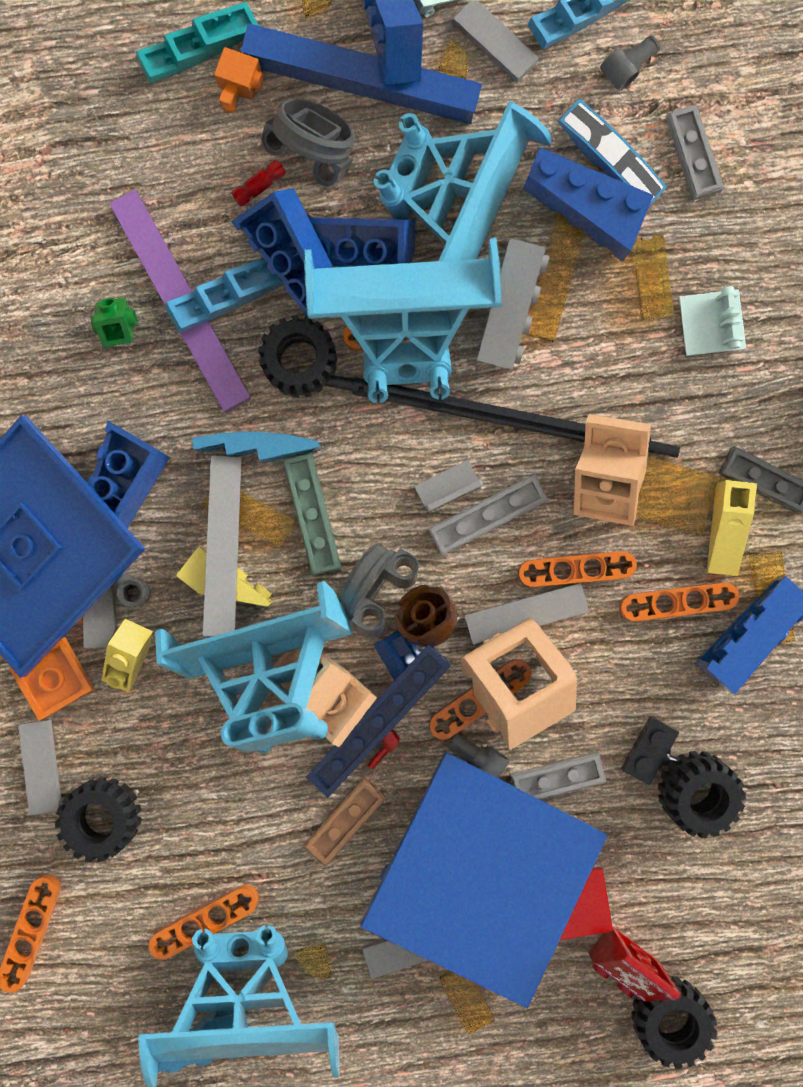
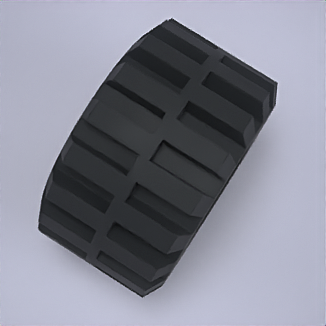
M298 315L291 316L292 320L286 321L284 317L279 319L280 324L278 326L272 324L268 328L270 333L268 335L264 334L261 338L263 345L259 346L258 353L261 356L259 363L269 382L274 388L279 389L281 393L285 395L288 393L296 398H299V395L309 397L312 396L311 393L317 391V393L323 390L322 387L329 382L332 374H335L337 369L335 345L328 330L325 331L323 325L318 321L314 323L311 318L306 316L302 320L299 319ZM297 342L310 344L316 351V359L309 369L300 373H293L287 371L282 366L281 358L288 346Z
M690 751L688 757L684 754L677 756L678 761L676 763L671 761L667 765L670 769L667 772H662L660 777L663 779V782L658 783L657 789L661 792L658 795V799L663 805V810L683 831L685 830L688 835L693 837L696 834L700 838H707L708 834L716 837L720 835L719 831L724 830L727 832L730 830L731 827L729 825L732 822L737 823L740 819L737 814L738 812H743L745 807L741 801L746 799V793L742 790L744 785L738 778V775L718 757L712 756L708 752L702 751L699 754L696 751ZM711 783V790L708 796L703 801L690 805L694 792L699 787Z
M100 777L95 781L92 779L85 782L65 796L62 800L63 805L58 808L56 813L60 818L55 821V828L61 829L57 837L59 841L65 840L66 845L63 848L67 852L70 849L75 851L73 857L77 859L85 856V862H93L96 858L98 862H102L109 857L116 856L131 842L138 832L136 828L141 824L142 817H138V813L141 811L140 804L135 805L134 803L137 796L135 793L129 795L127 790L130 787L123 784L119 786V780L112 778L107 781L106 777ZM88 804H100L111 813L113 829L110 834H99L88 826L85 818Z
M672 976L671 980L681 993L678 1000L643 1002L641 999L634 998L632 1005L635 1011H631V1018L634 1022V1030L650 1057L656 1062L660 1060L662 1066L669 1068L670 1064L673 1063L675 1069H682V1064L687 1063L689 1067L695 1066L694 1060L697 1058L703 1061L706 1058L704 1054L706 1049L712 1051L714 1045L711 1039L717 1038V1031L714 1026H717V1021L712 1014L713 1010L696 987L694 988L687 980L684 979L681 982L679 977ZM673 1010H685L688 1012V1019L679 1031L664 1033L658 1030L661 1019L668 1012Z

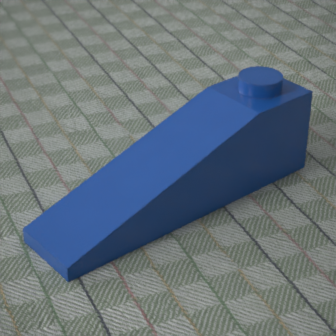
M308 217L330 262L336 266L353 267L412 262L415 252L416 219Z

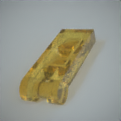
M663 234L653 235L652 239L645 240L642 237H637L631 252L634 257L641 321L672 318L674 313ZM653 251L654 257L646 258L645 252Z

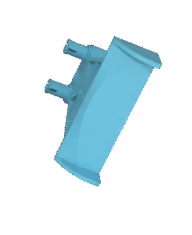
M511 101L508 102L496 130L435 139L432 138L426 127L420 125L415 114H404L400 118L402 122H399V128L405 136L390 170H380L375 175L378 179L374 178L373 180L375 186L380 190V200L393 218L404 219L413 213L445 245L439 261L477 259L528 142L533 141L550 146L552 137L549 131L531 113ZM486 153L473 183L463 180L474 154ZM453 157L449 169H447L442 159ZM436 160L445 179L424 186ZM459 196L465 198V202L449 236L442 227L455 197ZM431 207L430 212L427 215L423 211V209Z
M490 238L489 258L314 269L312 250H305L308 318L342 317L364 350L363 376L368 383L369 400L377 403V394H380V403L386 401L388 398L387 385L430 382V394L433 398L439 399L438 390H441L442 399L448 397L450 394L448 378L452 372L448 346L468 309L501 307L500 266L496 238ZM405 336H407L408 339L411 341L410 343L401 342L403 341Z
M326 582L317 583L320 606L185 645H180L164 629L155 631L157 665L188 679L207 675L230 718L221 729V738L226 745L244 752L257 751L263 754V751L267 753L275 745L309 736L319 740V738L323 739L327 735V723L318 719L313 711L307 709L324 643L352 635L353 629L341 602H339L338 596ZM301 649L298 662L273 669L272 656ZM250 662L254 663V674L228 681L222 670ZM292 681L289 692L280 685ZM270 690L286 703L258 711ZM242 694L241 698L238 700L236 696ZM272 723V727L267 733V728Z
M263 925L256 932L212 934L208 929H205L204 933L202 929L196 931L192 942L195 946V956L203 968L171 1033L139 1035L140 1063L147 1087L157 1086L158 1062L329 1052L333 1078L340 1076L339 1036L334 1022L300 1023L277 970V967L284 964L287 959V946L281 934L276 932L271 925H268V930ZM239 947H249L248 952L244 956H234ZM259 969L238 996L219 974L221 971ZM273 976L280 992L258 994ZM213 979L227 994V996L205 997ZM287 1007L294 1025L245 1028V1009ZM234 1010L233 1029L189 1031L198 1012Z

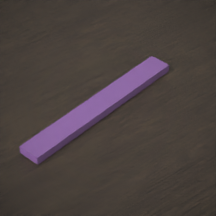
M134 189L109 203L164 304L167 301L192 293L190 286L138 192ZM209 321L181 332L183 339L225 413L251 399Z

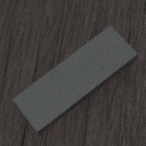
M736 446L731 447L718 474L731 481L757 483V494L796 514L803 513V480Z

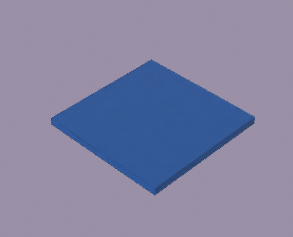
M23 415L0 438V655L20 678L26 677L146 550L27 416Z
M444 752L360 926L528 1009L608 835L485 771Z

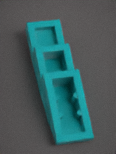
M243 2L193 18L192 26L165 34L164 42L137 50L136 59L150 84L198 65L222 53L224 47L231 48L244 40L248 23L258 25L248 3Z

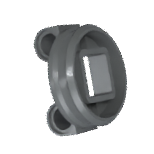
M289 99L279 104L277 115L265 123L261 135L263 148L271 155H280L290 148L304 157L315 160L313 176L317 183L322 186H332L348 173L353 161L349 157L350 146L355 142L352 128L340 115L325 106L303 99ZM328 164L333 167L335 174L329 170Z
M376 543L357 562L338 595L339 602H341L345 609L352 629L355 632L369 639L376 638L382 634L385 626V613L373 601L386 580L402 589L410 588L415 584L418 577L419 564L412 554L402 548L398 552L392 549L388 550L383 547L382 543ZM401 566H407L412 570V573L408 576H402L397 573L396 569ZM373 615L379 619V623L374 627H368L363 624L362 620L366 616Z

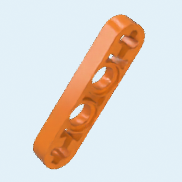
M624 551L534 559L525 561L520 565L518 578L522 584L529 587L625 579L635 573L637 562L632 554ZM620 556H623L624 561H629V567L624 569L623 574H621L620 569H608L610 576L605 575L607 566L604 557H608L607 563L619 562ZM589 559L596 560L600 565L599 573L593 577L588 576L584 572V564ZM558 562H565L570 568V574L566 579H559L554 575V567ZM543 563H549L547 572L550 581L545 582L546 575L536 576L535 582H530L529 577H524V571L529 570V565H533L535 570L545 569Z
M712 583L633 593L621 599L619 611L627 620L643 621L729 610L737 605L739 592L730 583ZM722 588L725 592H730V598L725 600L726 604H724L723 600L709 601L708 595L722 593ZM692 591L698 592L701 596V604L694 609L690 608L686 603V597ZM661 595L668 596L672 602L671 608L664 613L660 612L656 607V600ZM650 596L649 608L652 612L651 615H648L649 609L637 610L636 616H633L632 612L627 611L626 606L631 605V599H634L635 603L644 604L648 603L646 597Z
M512 659L495 670L498 675L503 673V676L507 678L513 673L512 666L524 667L522 680H518L515 677L508 681L512 686L509 689L512 694L525 686L531 678L530 666L521 659ZM473 686L431 716L429 727L431 733L436 738L441 740L451 738L486 713L474 696ZM471 699L476 703V711L473 715L465 716L460 713L459 705L463 700ZM454 708L457 717L463 722L457 725L454 719L448 724V732H444L442 729L437 731L435 729L438 726L437 719L440 717L444 721L449 719L452 714L448 710Z
M52 874L41 875L29 887L0 967V988L7 993L17 992L21 989L31 974L61 890L60 881ZM47 883L48 890L51 892L43 898L42 903H37L43 892L39 887ZM29 911L40 913L42 917L41 925L33 926L28 922L27 914ZM19 940H26L30 943L32 948L30 954L22 955L18 952L16 946ZM19 963L21 965L16 972V978L18 979L15 982H11V975L9 973Z
M240 885L158 929L149 941L148 948L150 954L158 960H165L193 945V937L185 935L182 929L185 922L191 921L196 923L198 929H202L203 933L205 929H208L212 934H215L250 915L255 910L259 901L257 890L251 885ZM242 893L244 897L250 896L249 906L247 907L244 903H241L234 908L233 912L235 915H233L231 905L239 900L240 894ZM213 907L222 908L226 914L225 920L222 922L213 921L209 915L210 909ZM176 933L177 939L169 944L167 950L164 946L160 948L157 946L160 937L163 941H166Z

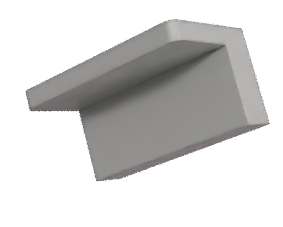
M466 460L414 486L428 514L481 488L483 483L481 479L478 480L469 460Z

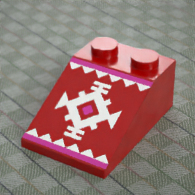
M614 926L612 932H606L601 935L589 952L593 962L592 968L605 979L611 976L618 982L617 987L630 998L635 995L643 1002L678 1000L681 996V993L661 963Z

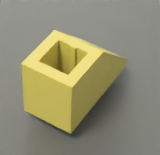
M125 619L107 645L101 681L106 682L113 688L129 693L149 651L153 631Z

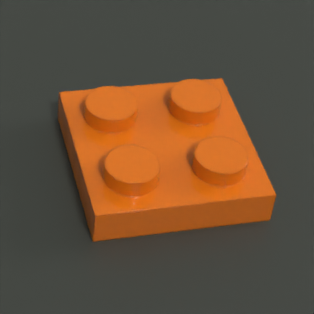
M63 637L26 677L20 678L11 667L9 668L38 721L49 717L95 690L66 637Z

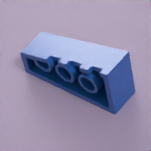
M361 0L362 7L366 11L385 85L421 81L423 21L414 0Z
M539 148L523 187L525 191L552 211H558L566 217L568 222L575 228L579 227L592 236L594 242L601 247L604 245L615 253L614 256L622 262L632 251L654 196L543 148Z
M294 188L274 191L231 222L237 230L241 229L249 239L247 241L254 251L260 252L268 262V269L273 275L277 274L285 284L284 289L308 317L305 250H312L314 269L333 268Z
M108 421L105 432H107L103 446L99 447L96 456L98 462L93 476L89 478L88 485L128 528L170 457Z
M777 576L700 656L695 664L720 688L736 694L771 651L787 637L788 631L793 625L803 620V591L787 576Z

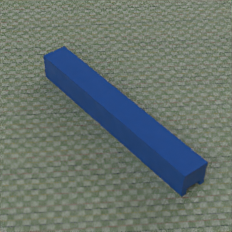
M250 23L247 25L240 53L259 59L261 70L468 124H472L482 83L424 68H421V81L385 85L378 56Z

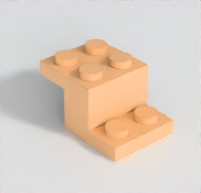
M588 415L585 427V446L575 469L573 515L634 526L638 495L646 473L651 424Z
M301 649L284 653L273 669L298 662ZM321 654L307 709L313 711L318 719L327 723L328 732L325 737L332 744L340 747L377 697L343 666ZM292 681L280 685L289 692ZM270 690V692H271L283 705L286 704V703H285L283 700H281L274 692H272V691Z

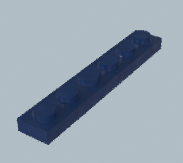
M427 645L366 711L341 746H334L306 778L329 798L451 667L452 663L436 648Z

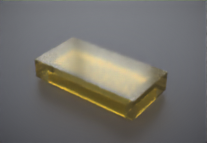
M452 971L439 976L440 982L468 1035L495 1021L494 1015L478 984Z

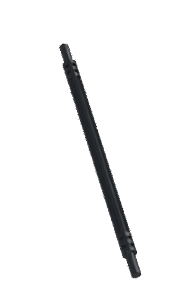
M332 375L329 382L324 385L352 391L353 395L368 398V383L364 378L356 377L354 380ZM387 385V402L585 442L586 424L451 396L442 399L441 394H438L439 399H435L427 391L398 385ZM377 394V400H380V394ZM650 437L648 453L678 458L680 446L651 441Z

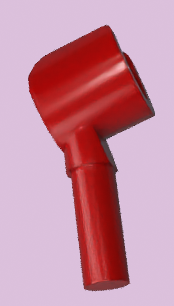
M393 729L381 741L384 747L368 763V767L372 770L388 752L393 751L399 744L400 738Z

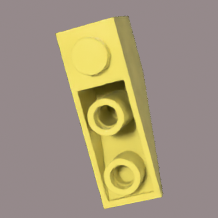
M725 480L715 484L707 573L738 576L754 516L757 483Z
M198 547L176 575L200 595L205 594L207 549L204 547ZM237 567L236 601L267 607L272 606L275 603L269 598L272 594L262 585L257 583L254 587L245 579L248 575Z

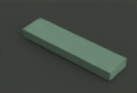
M312 452L283 459L312 576L342 569Z

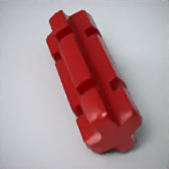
M278 160L272 161L267 165L268 169H261L244 182L245 186L242 187L240 185L232 191L231 194L239 206H244L251 201V196L255 198L270 187L274 179L278 181L285 176V169Z

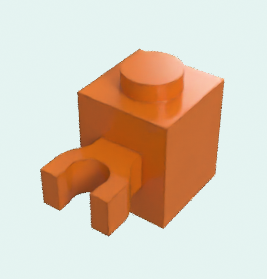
M224 47L214 76L219 89L223 90L219 98V102L223 104L222 110L234 114L239 96L252 100L255 91L261 89L264 73L261 70L259 59Z

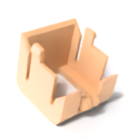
M531 618L504 633L495 634L493 638L483 641V645L461 657L463 675L472 678L474 696L488 714L487 723L494 732H501L509 750L576 710V675L566 659ZM527 642L536 653L537 661L551 677V684L528 698L517 701L489 663Z

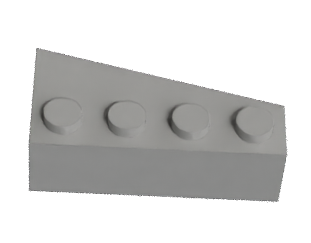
M509 238L500 270L501 307L490 308L477 361L511 370L514 363L520 364L524 347L519 346L522 334L528 335L533 318L527 316L530 304L536 305L541 286H537L536 282L539 273L545 274L549 261V256L544 255L546 247Z

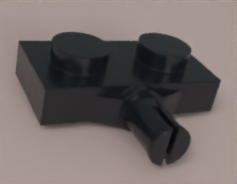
M650 716L621 769L623 772L650 785L663 765L667 766L671 761L674 763L678 761V758L671 755L670 752L680 732Z

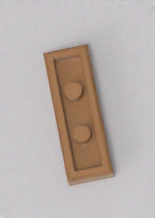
M364 776L304 843L303 847L326 867L385 801L387 796Z

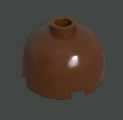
M420 585L411 589L399 601L401 607L398 615L395 613L394 616L397 630L407 641L419 647H426L427 645L436 647L452 636L456 628L458 614L453 600L441 587Z

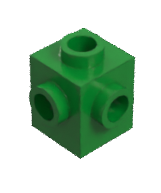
M126 297L119 299L106 298L95 304L94 315L91 316V325L94 333L98 334L102 347L105 348L133 342L134 327L138 326V320L134 308H129Z

